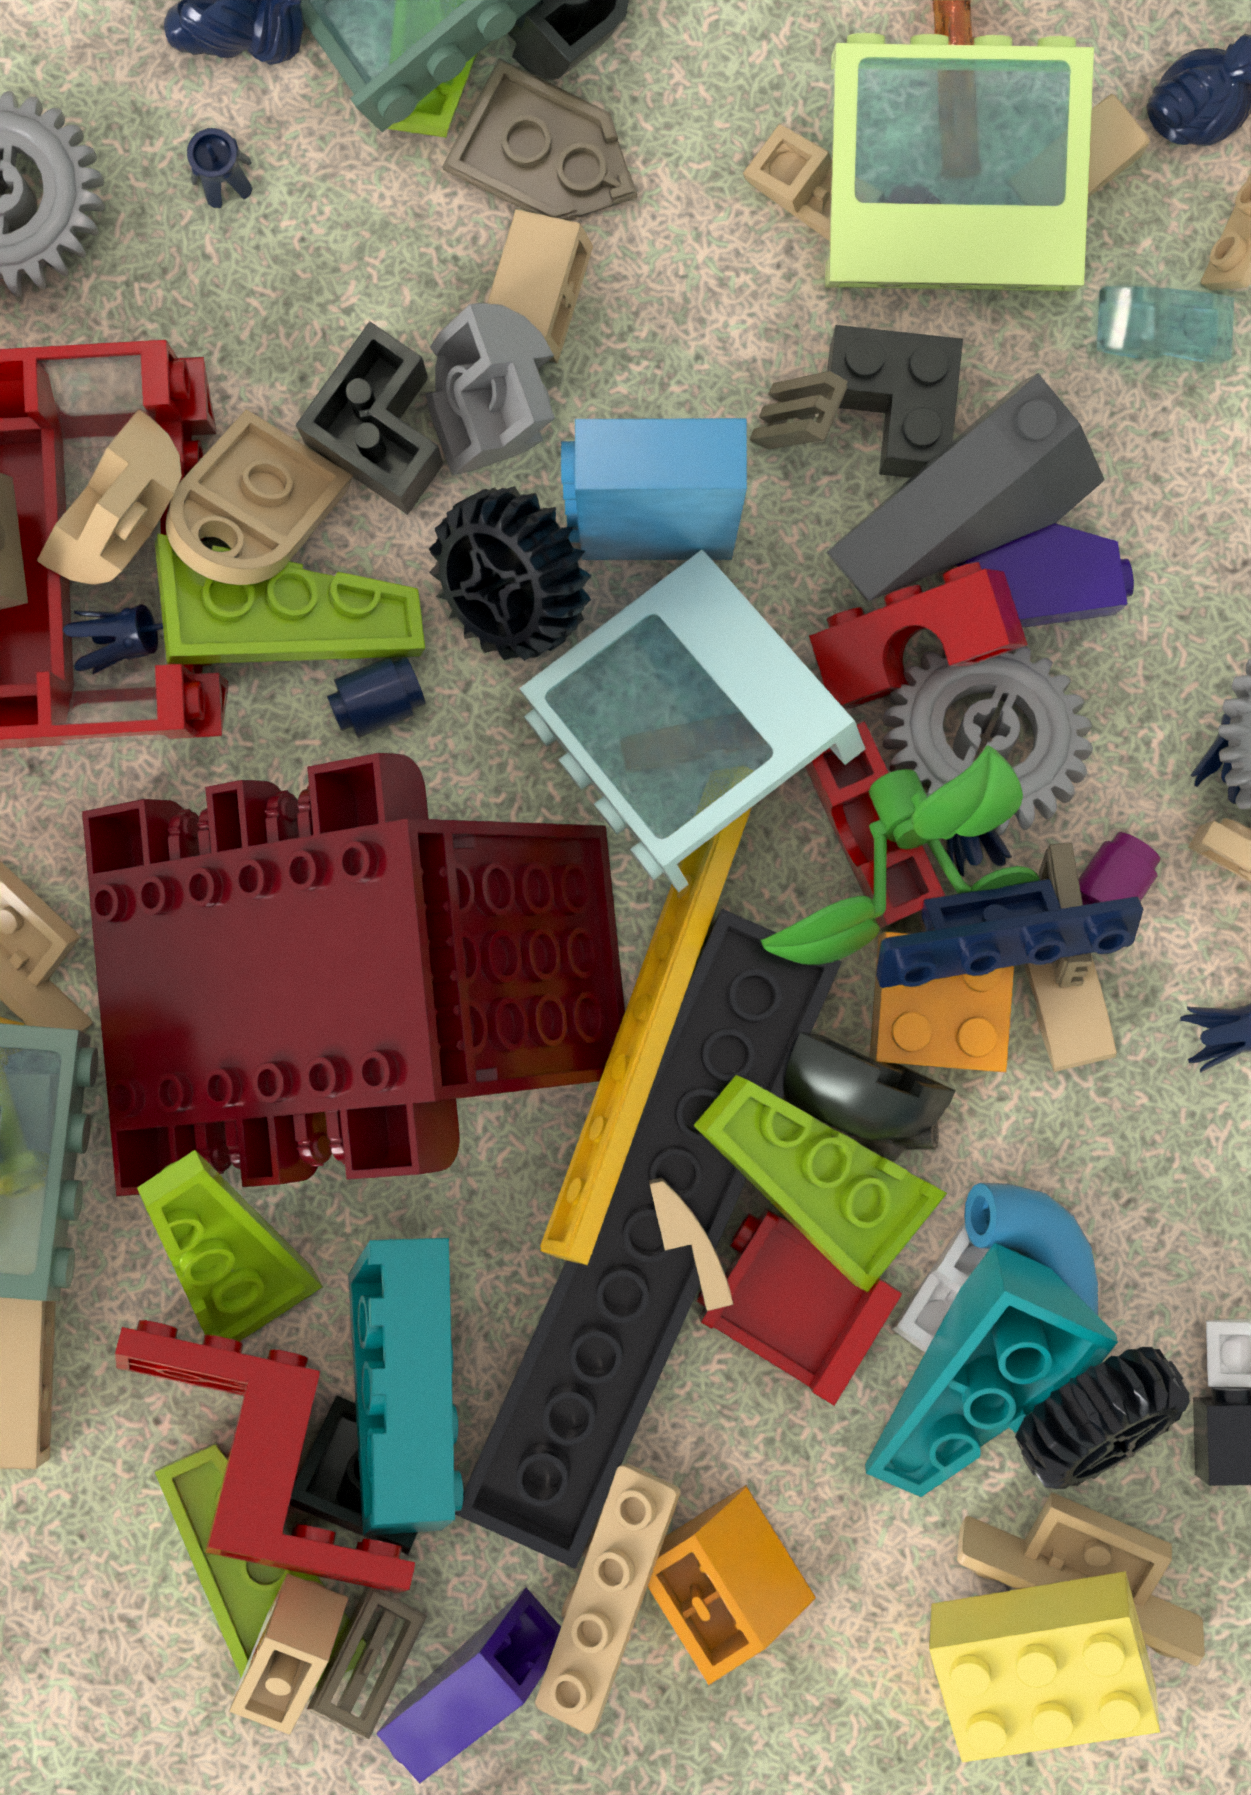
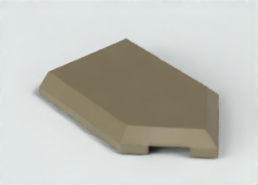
M500 58L496 62L442 166L444 171L527 212L564 220L574 219L637 198V192L630 171L627 169L610 112Z

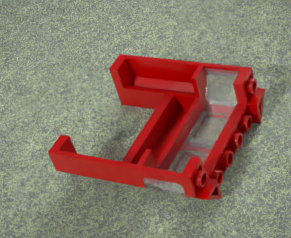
M167 340L0 349V473L13 477L28 603L0 610V749L222 736L229 681L219 672L203 673V666H212V664H167L163 629L157 630L158 648L154 654L132 660L123 659L94 675L92 674L94 668L76 671L74 665L79 658L108 644H96L93 642L92 637H69L63 631L64 626L69 623L101 619L99 617L80 616L74 614V610L121 612L124 608H133L140 604L145 605L150 610L156 624L163 623L155 540L157 533L167 535L165 522L169 504L154 531L123 571L111 582L91 585L72 581L46 568L37 561L55 524L87 487L106 448L138 409L151 417L169 434L180 455L182 477L179 483L204 456L200 440H192V436L217 434L204 357L178 358ZM207 537L200 539V541H206Z

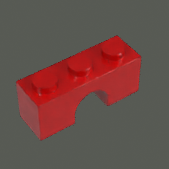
M980 562L966 564L945 572L942 575L945 584L925 592L922 591L921 585L909 586L884 596L886 606L865 614L863 607H857L828 617L826 619L828 629L809 635L825 688L843 708H854L889 696L891 691L901 688V685H909L904 676V649L910 638L925 628L931 630L940 639L949 666L969 667L1028 645L1004 571L986 568L982 570Z
M865 721L857 724L865 746L863 752L844 765L829 747L807 764L805 769L863 895L873 899L874 838L869 825L880 819L869 795V790L877 779L889 772ZM887 839L886 910L881 916L875 918L880 929L922 910L925 899L946 896L922 845L913 849H901L896 842Z

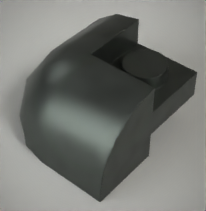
M540 0L516 20L514 27L507 33L516 42L512 58L527 71L545 80L559 79L608 40L625 19L628 13L629 0Z
M801 1032L794 1045L786 1069L783 1087L786 1102L839 1130L871 1140H896L919 1135L938 1122L951 1103L956 1091L900 1064L878 1062L823 1035Z

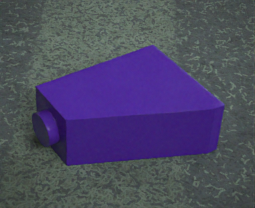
M1056 523L956 564L957 567L980 562L982 570L986 568L1004 571L1022 628L1116 615L1128 604L1127 597L1132 596L1134 591L1132 567L1128 558H1120L1118 541Z
M526 1587L401 1700L378 1730L377 1736L389 1748L393 1757L403 1764L420 1784L526 1702L547 1669L561 1626Z

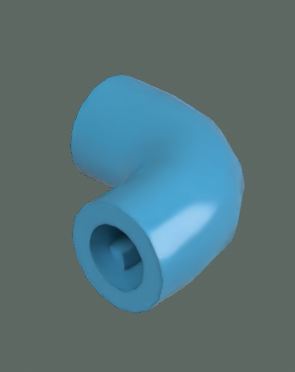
M978 1183L974 1185L968 1193L964 1213L965 1228L973 1245L978 1248L990 1249L994 1243H997L1008 1249L1016 1250L1021 1255L1051 1268L1099 1315L1098 1279L1092 1247L1074 1215L1049 1195L1040 1191L1009 1183Z

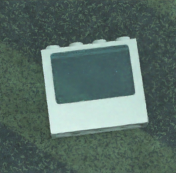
M703 549L519 688L532 708L524 718L546 747L557 740L566 752L565 755L558 759L581 790L592 784L602 796V798L594 803V806L611 829L618 835L627 828L638 841L630 851L653 881L664 874L678 892L689 885L677 866L680 861L829 747L844 765L865 750L855 720Z

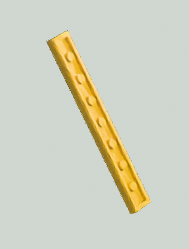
M739 768L711 774L697 815L749 776L752 771L746 768ZM751 808L679 862L678 867L689 885L678 892L671 884L540 1245L541 1252L584 1265L589 1263Z

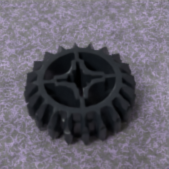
M515 486L499 490L495 487L489 490L483 489L456 503L452 507L453 509L446 513L447 517L442 520L441 524L434 528L438 538L429 548L432 556L438 561L429 573L440 580L442 589L436 597L447 600L452 609L448 620L459 619L464 625V639L479 637L483 653L498 651L504 661L521 657L524 661L529 658H536L544 652L552 651L566 642V638L584 620L581 611L591 601L583 587L592 575L580 568L578 564L585 550L573 548L568 538L573 527H560L556 522V507L540 509L536 493L520 495Z
M1153 1347L1128 1349L1119 1356H1110L1103 1363L1095 1367L1090 1366L1086 1372L1076 1378H1070L1067 1384L1058 1390L1052 1391L1050 1397L1035 1405L1033 1412L1024 1417L1015 1435L1023 1460L1034 1476H1038L1045 1488L1054 1489L1078 1486L1087 1479H1095L1101 1473L1111 1468L1115 1469L1119 1463L1134 1457L1138 1451L1153 1444V1440L1169 1431L1170 1425L1180 1420L1182 1413L1186 1411L1190 1402V1393L1182 1382L1184 1378L1172 1361L1168 1362L1161 1350L1153 1349Z

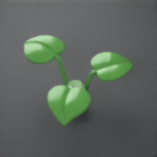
M987 745L969 768L928 797L918 774L913 770H896L877 779L869 790V795L880 819L869 825L874 838L873 899L867 896H856L840 900L780 932L760 940L766 951L787 960L808 965L826 964L843 959L871 942L880 932L879 924L875 918L881 916L886 910L887 839L896 842L901 849H913L927 843L958 894L1040 881L1038 874L1034 870L1027 867L1014 866L994 871L982 877L971 887L962 879L939 840L940 838L950 839L956 833L965 837L982 835L1000 826L1018 811L1022 803L1023 793L1020 781L1012 766L1000 753Z

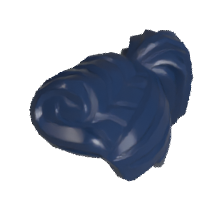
M180 0L166 14L164 19L165 35L170 45L182 53L233 58L244 50H248L254 58L261 62H266L269 65L291 60L300 50L304 28L302 0Z
M1244 34L1240 36L1235 43H1230L1226 50L1218 48L1195 49L1182 55L1163 74L1160 83L1154 87L1153 95L1149 98L1146 106L1150 122L1160 135L1176 144L1187 145L1191 143L1198 146H1208L1223 141L1243 125L1251 113V35Z

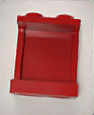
M766 1207L759 1218L748 1213L729 1244L731 1248L738 1251L725 1272L733 1305L707 1311L701 1289L695 1300L704 1306L699 1315L700 1322L711 1329L714 1327L809 1386L812 1393L835 1406L902 1293L881 1278H878L868 1292L858 1288L792 1223Z

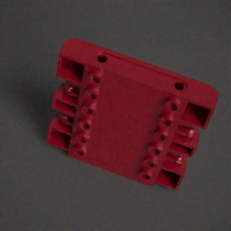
M374 753L308 766L309 786L301 791L298 799L289 793L288 790L281 791L279 787L269 781L237 780L205 787L207 808L203 809L199 816L190 809L184 810L174 801L141 799L82 811L116 1197L140 1195L137 1187L159 1174L171 1163L179 1161L194 1150L219 1174H224V1171L231 1164L235 1168L240 1169L242 1187L281 1185L305 1181L314 1175L318 1166H324V1163L330 1159L332 1154L336 1160L345 1164L346 1180L420 1175L443 1171L453 1164L459 1150L460 1132L456 1099L599 1082L625 1014L606 825L429 819L426 787L419 767L410 757L393 753Z

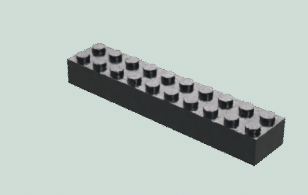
M724 909L720 911L690 978L589 1263L584 1265L565 1260L465 1486L461 1511H455L457 1516L575 1569L606 1501L616 1470L624 1460L700 1286L692 1246L687 1245L670 1250H665L649 1180L663 1178L680 1194L693 1210L716 1250L747 1178L694 1127V1124L736 1075L753 1082L782 1099L786 1069L799 1033H811L842 961L837 960L826 964L808 965L793 962L772 954L764 949L760 939L772 936L776 932Z

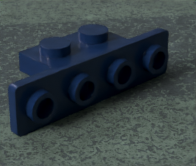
M1050 879L925 899L921 916L927 931L883 939L880 946L876 976L882 988L898 985L915 987L934 979L963 974L980 976L999 968L1028 963L1045 965L1059 958L1093 952L1110 954L1134 943L1144 909L1138 897L1061 909Z

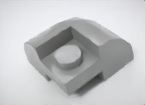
M488 303L469 304L439 332L430 346L433 353L438 356L435 365L436 391L425 393L431 419L451 475L471 472L528 451L543 441L540 430L555 419L550 406L548 391L538 373V369L554 356L542 333L525 316L503 305Z

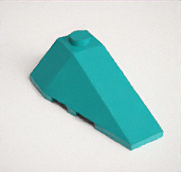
M994 1243L958 1291L865 1463L866 1474L919 1497L924 1496L980 1458L981 1446L1008 1428L1016 1433L1024 1417L1033 1412L1035 1405L1050 1397L1052 1391L1058 1390L1067 1384L1070 1378H1076L1086 1372L1090 1366L1095 1367L1101 1364L1118 1343L1115 1332L1051 1268Z

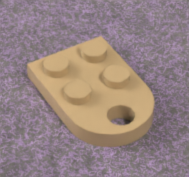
M246 409L178 484L166 515L165 524L169 543L177 556L187 566L209 579L234 585L263 582L278 574L288 564L345 495L353 475ZM204 537L219 538L225 541L231 550L226 552L213 551L203 545L200 539Z

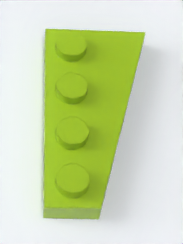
M738 1075L731 1080L694 1124V1127L853 1285L866 1292L876 1283L878 1278H880L947 1194V1192L908 1172V1170L867 1149L857 1141L813 1118V1116Z
M215 1442L156 1469L155 1475L240 1678H242L265 1618L287 1573L303 1580L315 1581L323 1586L325 1585L318 1576L205 1553L228 1457ZM345 1612L343 1614L339 1626V1630L333 1645L329 1661L315 1687L318 1686L350 1620V1618L347 1616ZM363 1636L345 1673L355 1668L367 1641Z

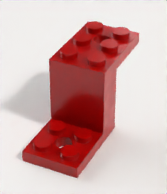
M139 1320L137 1330L121 1328L115 1351L117 1369L243 1396L205 1553L393 1593L410 1590L416 1562L400 1559L402 1546L371 1539H363L362 1542L358 1541L356 1549L334 1545L336 1532L300 1524L293 1528L292 1535L282 1534L320 1371L306 1368L308 1357L275 1349L269 1350L266 1359L242 1354V1342L215 1335H204L202 1344L179 1340L176 1337L177 1328L147 1320Z

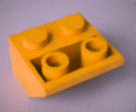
M747 1485L666 1535L648 1584L650 1592L708 1685L765 1650L816 1599L815 1594Z

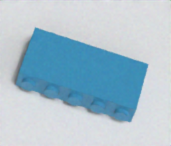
M746 418L575 419V441H561V482L563 484L567 527H573L568 538L571 543H580L581 550H585L582 560H689L702 549L712 560H732L747 491Z

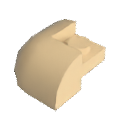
M138 409L109 444L87 487L55 524L37 559L39 563L72 581L91 585L111 582L123 571L151 535L171 501L182 477L180 455L169 434L151 417Z

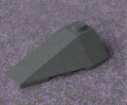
M1037 373L1016 385L826 553L866 601H871L1058 522L1105 479L1081 424L1041 375Z

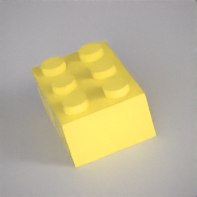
M1126 1571L931 1604L929 1651L962 1762L1160 1733L1156 1683Z

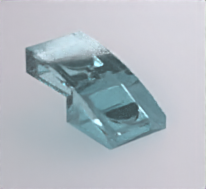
M1106 286L1099 291L1097 351L1136 359L1153 360L1167 355L1204 363H1223L1232 359L1234 297L1172 288Z

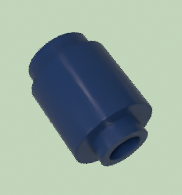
M388 657L333 679L338 692L327 696L340 730L343 731L353 727L357 738L414 716L412 709L426 704L418 679L407 657L392 662L391 658Z

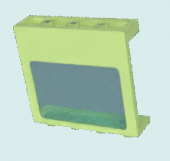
M876 33L851 34L847 36V43H836L831 55V69H835L830 254L825 265V287L1075 291L1084 286L1094 47H1076V39L1068 36L1043 37L1038 39L1037 46H1012V37L1004 35L979 36L974 38V45H949V37L940 34L915 35L910 38V44H885V36Z

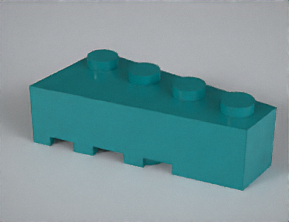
M449 1238L370 1240L348 1273L363 1536L442 1531L455 1520V1511H461L463 1505L462 1476L459 1470H454L453 1444H456L458 1438V1414L452 1399L454 1359L451 1343Z

